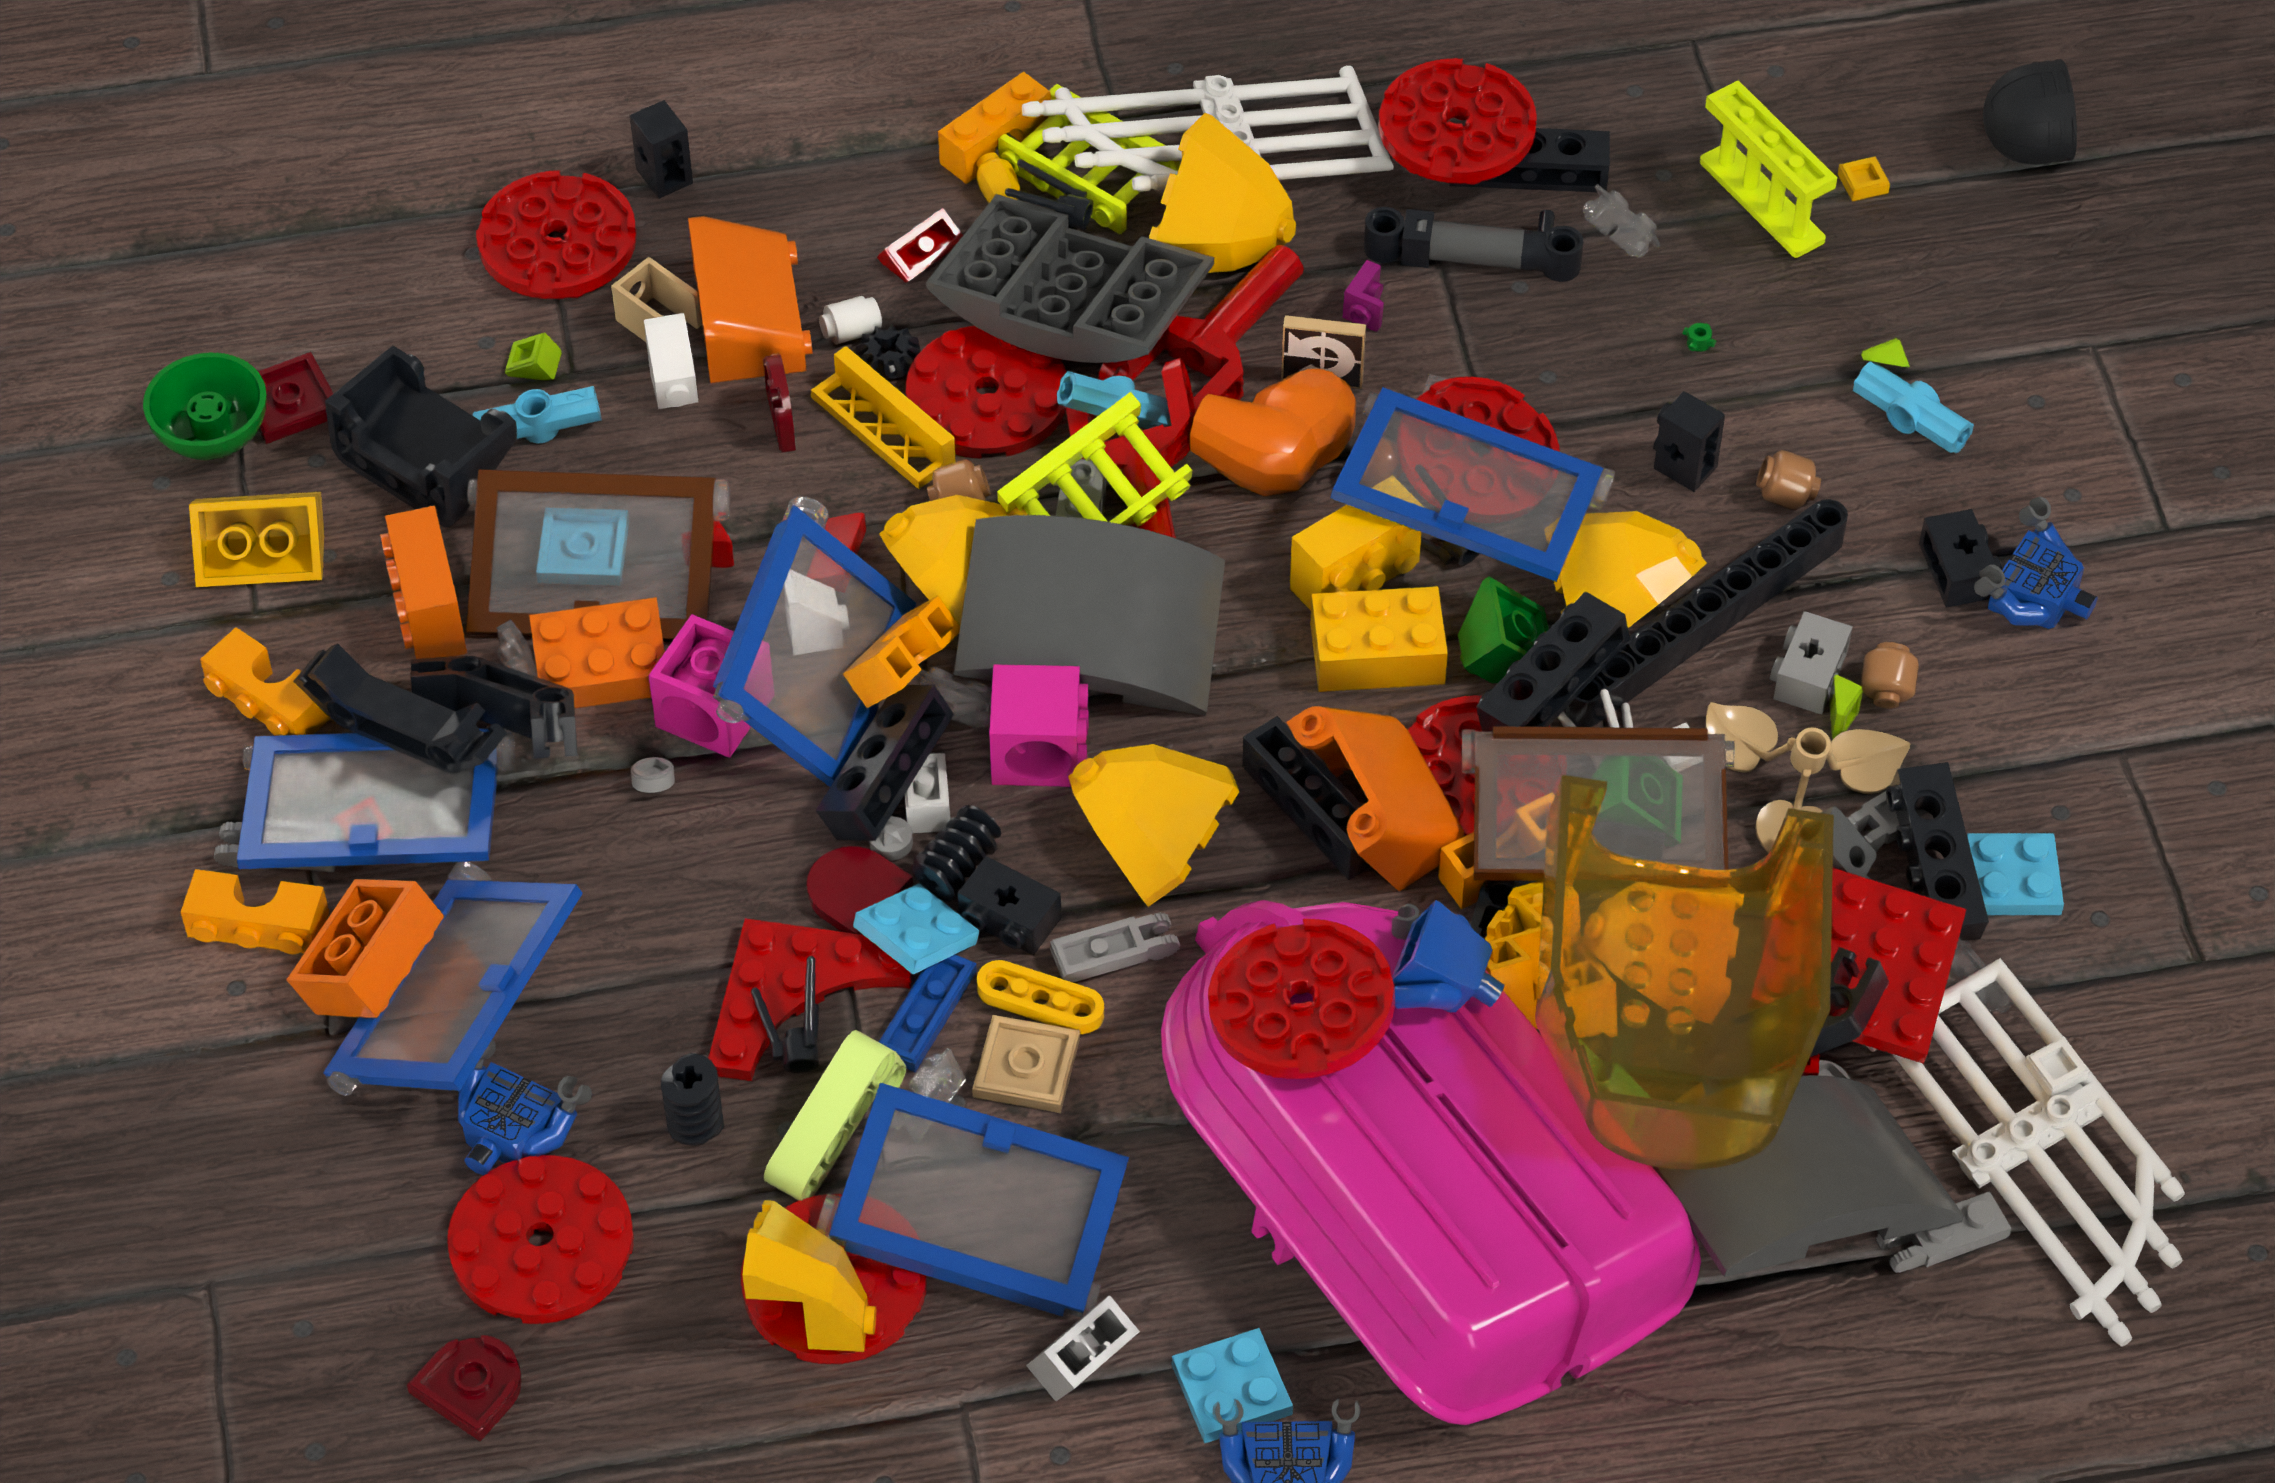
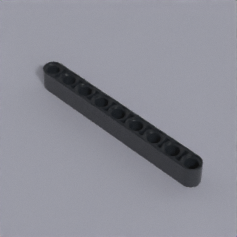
M1831 499L1816 502L1629 635L1630 641L1564 710L1566 716L1576 727H1592L1607 718L1600 695L1602 689L1608 690L1614 710H1618L1622 703L1632 700L1836 553L1842 547L1846 530L1848 512L1845 506Z

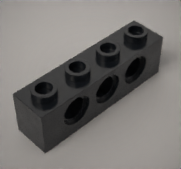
M1536 128L1531 149L1514 168L1500 176L1481 181L1478 184L1450 183L1449 186L1607 193L1610 166V131Z
M1585 591L1575 603L1569 604L1563 610L1559 620L1547 632H1543L1537 637L1533 647L1521 660L1512 663L1502 680L1493 689L1487 690L1482 695L1476 706L1482 732L1493 737V726L1549 727L1630 641L1626 615Z
M934 684L906 685L902 690L886 698L822 799L816 812L836 840H877L954 716L953 711Z
M1276 716L1243 736L1242 767L1338 870L1350 880L1370 868L1371 866L1356 852L1347 833L1348 820L1362 804L1310 749L1303 747L1295 739L1290 728Z
M1944 762L1897 769L1891 785L1887 786L1886 798L1889 810L1891 812L1896 811L1899 825L1896 827V839L1899 850L1901 852L1906 851L1909 865L1906 867V879L1909 890L1916 891V894L1967 909L1958 942L1981 939L1989 920L1949 763ZM1916 810H1925L1934 819H1924L1916 813ZM1925 850H1936L1942 854L1943 859H1934ZM1935 890H1947L1954 899H1944Z

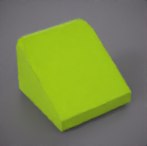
M546 333L515 341L511 348L505 374L509 377L553 380L562 351Z
M1897 338L1865 349L1861 353L1863 360L1910 367L1902 343Z
M1834 675L1829 697L1832 739L1848 730L1859 713L1863 693L1862 686L1839 675Z

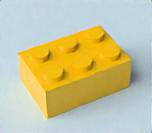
M1392 478L1374 488L1380 492L1418 505ZM1345 505L1292 536L1290 590L1310 611L1312 594L1379 590L1385 582L1400 573L1405 574L1411 571L1419 563L1421 532L1350 505Z
M1438 586L1312 594L1310 626L1318 692L1445 684L1448 653Z

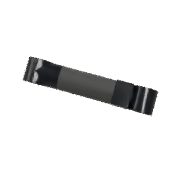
M1390 207L1375 208L1365 218L1364 252L1368 258L1379 263H1389L1401 256V265L1428 268L1429 260L1540 271L1549 279L1558 282L1573 280L1579 275L1581 270L1583 236L1573 227H1554L1555 214L1551 210H1542L1540 212L1537 231L1434 220L1435 212L1407 209L1404 222L1402 214Z

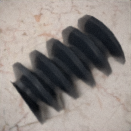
M972 805L963 806L957 812V817H952L946 824V828L941 829L935 836V840H931L924 851L915 857L914 864L912 865V872L915 878L937 898L943 901H950L955 896L953 889H961L965 884V878H970L976 870L975 866H979L986 854L993 855L997 850V843L994 839L1001 836L999 825L980 808Z
M689 1053L680 1057L663 1073L661 1079L668 1133L674 1140L684 1145L704 1144L719 1135L724 1128L717 1068L710 1059L700 1054Z

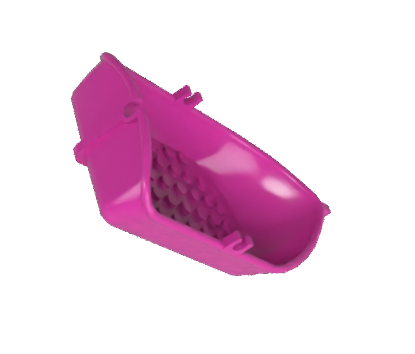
M1260 900L1246 903L1230 910L1219 921L1211 917L1200 922L1195 941L1205 952V955L1197 960L1183 976L1166 1003L1161 1027L1162 1059L1171 1092L1187 1120L1255 1205L1256 1210L1252 1226L1254 1236L1261 1238L1271 1233L1275 1242V1250L1271 1253L1277 1265L1295 1256L1389 1378L1418 1407L1437 1419L1458 1425H1469L1498 1416L1560 1388L1562 1385L1561 1379L1568 1371L1574 1379L1593 1371L1637 1344L1680 1313L1693 1293L1701 1266L1699 1245L1681 1201L1504 991H1502L1497 1001L1491 1007L1486 1006L1472 996L1457 1012L1451 1013L1443 1009H1397L1395 1006L1393 1018L1383 1038L1367 1055L1352 1066L1315 1078H1274L1256 1072L1235 1060L1222 1047L1214 1033L1209 1014L1208 988L1213 972L1222 957L1245 936L1265 926L1275 923L1277 929L1303 924V919H1321L1346 925L1369 938L1382 951L1390 966L1391 975H1393L1406 941L1394 937L1391 931L1392 919L1398 916V911L1348 902L1293 909L1281 903ZM1309 993L1295 994L1290 999L1291 1005L1308 1001L1313 1002V996Z

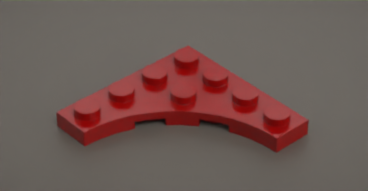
M745 918L708 1059L717 1068L718 1077L752 1081L756 1067L770 1041L755 1006L751 990L754 987L760 990L777 1030L790 1016L794 1014L797 1017L805 1011L806 963L809 956H813L816 960V1004L825 1001L824 995L848 987H852L854 991L881 987L910 989L913 974L864 935Z

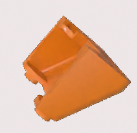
M705 216L688 218L692 262L699 294L710 383L764 377L763 359L776 353L781 355L785 374L807 371L805 355L813 354L810 330L802 331L791 266L798 264L795 241H787L786 233Z
M1314 706L1303 710L1286 722L1295 739L1303 747L1313 750L1321 757L1336 777L1343 774V771L1354 773L1369 801L1359 807L1348 820L1347 833L1358 855L1399 892L1439 866L1440 850L1442 847L1464 837V831L1413 738L1397 718L1389 715Z

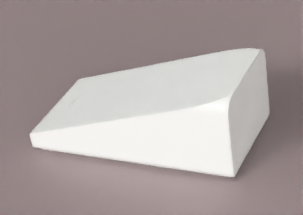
M945 753L929 754L905 793L906 817L908 824L911 826L912 834L939 832L941 829L946 828V824L950 821Z

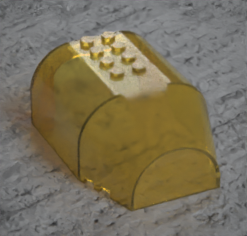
M1562 775L1548 814L1546 827L1535 1013L1537 1028L1591 1134L1610 1151L1638 1163L1683 1170L1723 1167L1751 1158L1764 1150L1775 1138L1830 1011L1834 815L1788 808L1773 847L1762 860L1739 869H1702L1629 858L1616 854L1602 846L1595 838L1592 830L1607 790V781Z

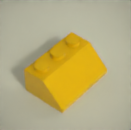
M321 492L195 499L189 504L196 587L323 579L324 523Z

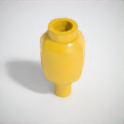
M994 152L981 156L976 162L978 167L976 179L986 200L990 203L996 194L1018 200L1005 194L1007 188L1020 191L1017 175L1010 162L999 158L998 154Z

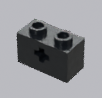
M665 100L629 115L636 170L655 195L660 199L693 184L688 131Z
M1685 391L1673 403L1667 402L1657 417L1659 431L1653 445V449L1656 451L1654 469L1695 492L1718 467L1725 414Z
M1968 509L1924 518L1919 545L1945 607L1989 600L1990 594L1983 597L1974 590L1975 582L1981 579L1979 571L1989 565H1996L2001 570L2002 567L1999 558L1992 556L1988 547L1986 528L1983 524H1978L1973 510Z
M985 856L958 892L960 916L979 931L984 930L1000 938L1008 947L1021 949L1033 956L1062 918L1061 893Z

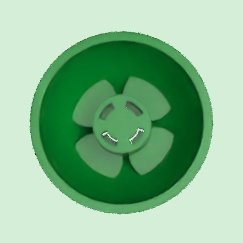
M213 352L186 356L164 367L149 383L143 399L145 418L158 440L173 452L196 460L220 459L246 446L262 425L267 405L264 380L251 364L233 355Z

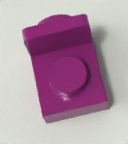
M1366 260L1344 291L1342 318L1352 323L1365 324L1366 328L1378 332L1382 326L1384 307L1383 301L1380 300L1383 291V284L1380 283L1381 266Z

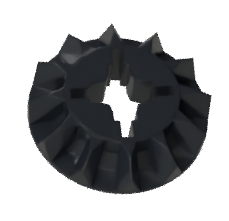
M893 324L887 330H881L875 326L874 333L862 334L861 343L856 346V355L885 379H895L907 375L912 362L921 352L918 337H912L908 328L900 331L896 330ZM891 346H895L896 352L888 351L882 354V347L889 349Z

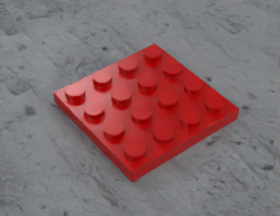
M1795 856L1749 1009L1760 1011L1818 988L1838 948L1841 947L1856 954L1855 961L1860 970L1857 978L1852 977L1848 988L1854 989L1867 970L1865 963L1868 957L1881 962L1889 980L1865 1030L1852 1041L1924 1064L1967 909ZM1848 1008L1838 1009L1832 1014V1016H1840L1844 1014Z

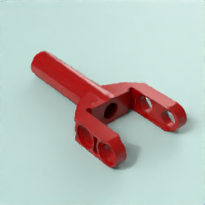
M1276 245L1204 319L1177 315L1148 355L1132 360L1103 363L1098 379L1105 380L1112 376H1126L1134 381L1165 349L1169 351L1171 357L1175 359L1182 358L1184 363L1193 370L1212 378L1194 396L1196 411L1207 394L1240 400L1244 396V371L1236 342L1303 274V263H1301L1299 256L1286 246Z
M1182 358L1165 362L1161 371L1171 426L1164 427L1162 424L1142 430L1170 467L1182 460L1190 451V432L1196 413L1190 378ZM1065 407L1070 437L1095 419L1093 414ZM1125 436L1104 442L1106 445L1104 448L1105 452L1141 497L1161 483ZM1168 497L1155 506L1157 509L1156 514L1144 524L1137 526L1135 522L1132 523V527L1176 538Z

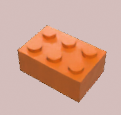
M435 506L386 515L385 520L388 533L380 534L385 559L393 558L385 560L392 590H400L393 592L399 621L400 623H405L400 624L405 649L414 648L416 659L467 654L458 601Z
M657 597L529 615L538 678L571 689L574 693L575 708L651 698L648 675L665 653Z
M354 879L287 978V982L316 1015L378 1018L380 1013L387 1008L390 998L401 981L410 973L413 963L425 945L433 938L434 931L444 918V915L416 881Z

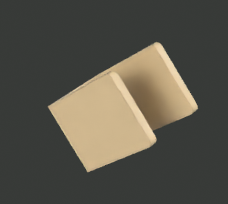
M650 257L646 258L611 285L616 321L645 342L644 320L662 317V315L646 305L652 298L675 314L684 313L686 322L694 328L698 329L702 325L698 292ZM641 281L639 291L635 296L629 292L634 284Z

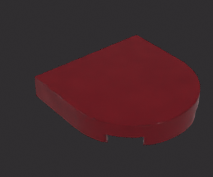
M780 353L771 354V356H766L763 359L766 395L778 447L782 453L796 451L792 408L783 361Z
M856 846L841 847L827 852L813 864L807 877V893L814 912L841 932L861 935L863 934L853 927L856 912L904 891L913 885V878L910 874L875 851Z
M481 1335V1338H468L461 1341L454 1339L446 1343L407 1384L409 1394L480 1442L513 1406L519 1396L522 1385L520 1366L513 1350L503 1341L488 1335Z

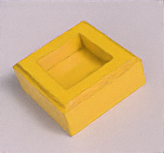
M1876 156L1839 164L1837 174L1852 202L1889 193L1890 182Z

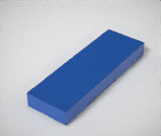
M953 955L921 972L879 1040L881 1044L897 1052L905 1063L906 1069L916 1073L975 976L977 964L958 955Z

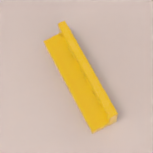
M847 346L834 354L835 373L811 389V398L918 489L932 481L933 472L937 468L956 462L954 436ZM842 386L851 393V400H833L828 394ZM855 411L873 412L878 416V422L860 423L855 419ZM882 434L900 435L905 439V446L886 445L882 442ZM909 457L927 458L932 464L918 472L909 465Z

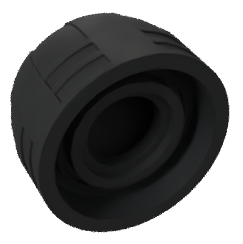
M2056 59L2055 61L2047 60L2040 63L2033 62L2032 64L2016 67L2000 77L1989 90L1983 108L1985 131L1992 145L2008 159L2023 164H2049L2051 162L2058 163L2074 159L2077 147L2076 108L2070 75L2062 59Z

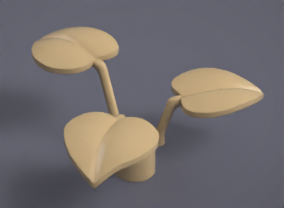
M1711 702L1705 719V728H1708V739H1725V767L1733 771L1750 772L1756 768L1760 758L1765 761H1772L1792 751L1790 756L1791 763L1801 773L1794 804L1785 800H1775L1768 803L1759 812L1755 824L1757 838L1770 855L1786 828L1823 812L1818 807L1802 806L1810 775L1819 772L1826 760L1831 770H1840L1841 780L1849 789L1863 794H1874L1885 790L1887 786L1891 785L1897 769H1900L1910 749L1909 742L1883 732L1862 729L1848 730L1840 733L1830 741L1829 736L1823 730L1806 728L1798 734L1796 739L1791 737L1786 744L1773 750L1778 740L1777 728L1774 721L1760 710L1747 706H1727Z

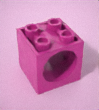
M691 614L648 675L655 727L730 758L751 728L745 722L746 719H750L743 714L744 711L730 700H724L718 695L719 691L713 687L734 631ZM761 643L744 690L766 706L772 697L767 645Z
M993 664L989 731L992 785L1071 787L1068 776L1073 773L1075 767L1080 762L1087 759L1086 739L1089 728L1088 684H1080V666Z

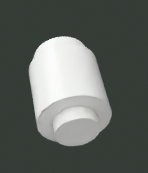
M858 296L826 305L823 310L824 315L819 316V324L823 336L826 339L831 338L832 342L836 345L862 338V334H873L875 326L878 328L882 326L880 309L873 297L865 299L863 296Z

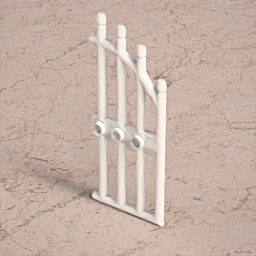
M1348 65L1340 69V77L1234 86L1231 78L1215 75L1206 76L1205 80L1194 81V89L1073 98L1069 89L1059 88L1055 92L1056 100H1043L1042 103L1030 101L1022 104L1023 116L1066 115L1073 126H1064L1063 128L1050 127L1043 130L1042 137L1044 142L1060 143L1062 140L1065 142L1086 141L1099 150L1094 154L1092 152H1083L1075 155L1076 167L1092 168L1093 166L1121 165L1143 174L1132 179L1133 190L1141 192L1150 191L1151 189L1165 190L1170 173L1177 175L1178 171L1156 162L1182 160V151L1178 150L1179 145L1123 149L1110 138L1185 133L1202 115L1091 124L1083 113L1200 104L1203 113L1215 117L1260 157V154L1363 145H1368L1372 153V157L1270 165L1278 180L1391 171L1394 168L1389 153L1381 141L1379 129L1355 70L1352 66ZM1346 92L1351 102L1350 104L1244 112L1240 101ZM1358 119L1362 130L1254 139L1250 127Z
M1999 958L1945 989L1939 1014L1960 1003L2036 1099L2035 1103L2015 1114L1939 1015L1932 1037L1995 1116L1999 1124L1977 1135L1922 1063L1892 1055L1962 1144L1952 1151V1155L1959 1162L1960 1168L1969 1180H1973L1978 1188L1983 1187L1989 1182L1994 1185L2079 1295V1298L2070 1304L2073 1315L2078 1320H2081L2092 1312L2103 1328L2108 1329V1334L2113 1341L2123 1347L2132 1340V1336L2125 1324L2118 1320V1315L2105 1299L2123 1281L2129 1290L2138 1296L2137 1300L2150 1313L2157 1311L2162 1306L2158 1295L2152 1288L2148 1287V1282L2135 1267L2145 1240L2154 1250L2159 1252L2158 1256L2170 1268L2173 1269L2181 1264L2183 1260L2179 1251L2173 1244L2168 1242L2169 1238L2153 1219L2154 1181L2161 1185V1190L2174 1202L2181 1199L2185 1192L2179 1181L2171 1176V1171L2091 1071L2088 1079L2060 1094L2054 1095L2051 1098L2048 1097L2025 1066L2026 1057L1975 994L1996 981L2046 1045L2063 1037L2003 960ZM1867 1046L1868 1049H1869L1870 1051H1872V1052L1878 1050V1049H1875V1048H1872V1047ZM2103 1116L2136 1157L2135 1195L2086 1135L2082 1127ZM2066 1138L2132 1221L2122 1249L2044 1151L2045 1149ZM2029 1160L2112 1266L2095 1284L2091 1282L2007 1173L2008 1171Z

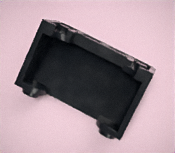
M393 345L325 400L332 450L339 460L350 469L414 509L435 506L439 525L443 527H451L464 516L476 499L478 470H496L517 440L516 421L507 412L489 409L481 416V420L477 419L427 388L424 367L421 361L416 356L406 354Z

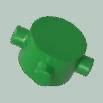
M1695 323L1689 328L1685 327L1682 333L1687 336V345L1690 351L1703 352L1709 349V347L1714 348L1717 340L1712 339V329L1707 323Z

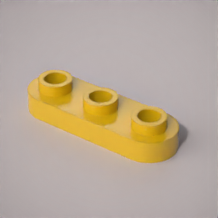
M1004 960L986 963L977 974L978 995L983 1002L990 1006L1048 1025L1080 1030V1034L1091 1033L1097 1030L1103 1023V998L1097 991ZM996 986H1003L1006 989L998 991L993 988ZM1039 999L1047 1001L1045 1004L1035 1003ZM1078 1013L1088 1014V1016L1078 1017L1075 1015H1077Z

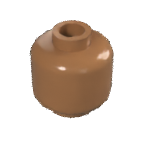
M1785 450L1776 452L1772 457H1765L1756 480V486L1761 488L1764 500L1791 510L1800 509L1807 500L1814 501L1821 485V478L1816 477V466L1811 459Z
M967 459L937 468L932 476L933 485L927 487L930 501L954 495L986 501V497L991 496L989 483L980 464L974 466Z
M1895 642L1878 644L1863 659L1860 684L1863 693L1868 698L1873 699L1874 704L1878 707L1886 709L1899 707V703L1910 700L1916 693L1919 670L1918 659L1903 644Z

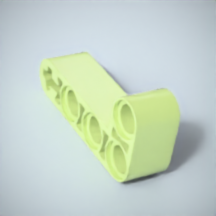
M857 1030L852 1031L841 1044L769 1160L764 1172V1181L799 1201L813 1197L874 1101L879 1084L884 1083L899 1088L906 1074V1065L897 1052Z

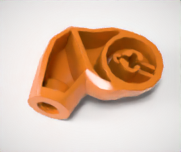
M1306 369L1294 373L1258 392L1252 403L1207 394L1202 399L1193 419L1190 432V450L1238 486L1264 497L1297 491L1311 478L1316 470L1337 458L1350 441L1355 428L1356 399L1346 381L1333 372L1323 369Z

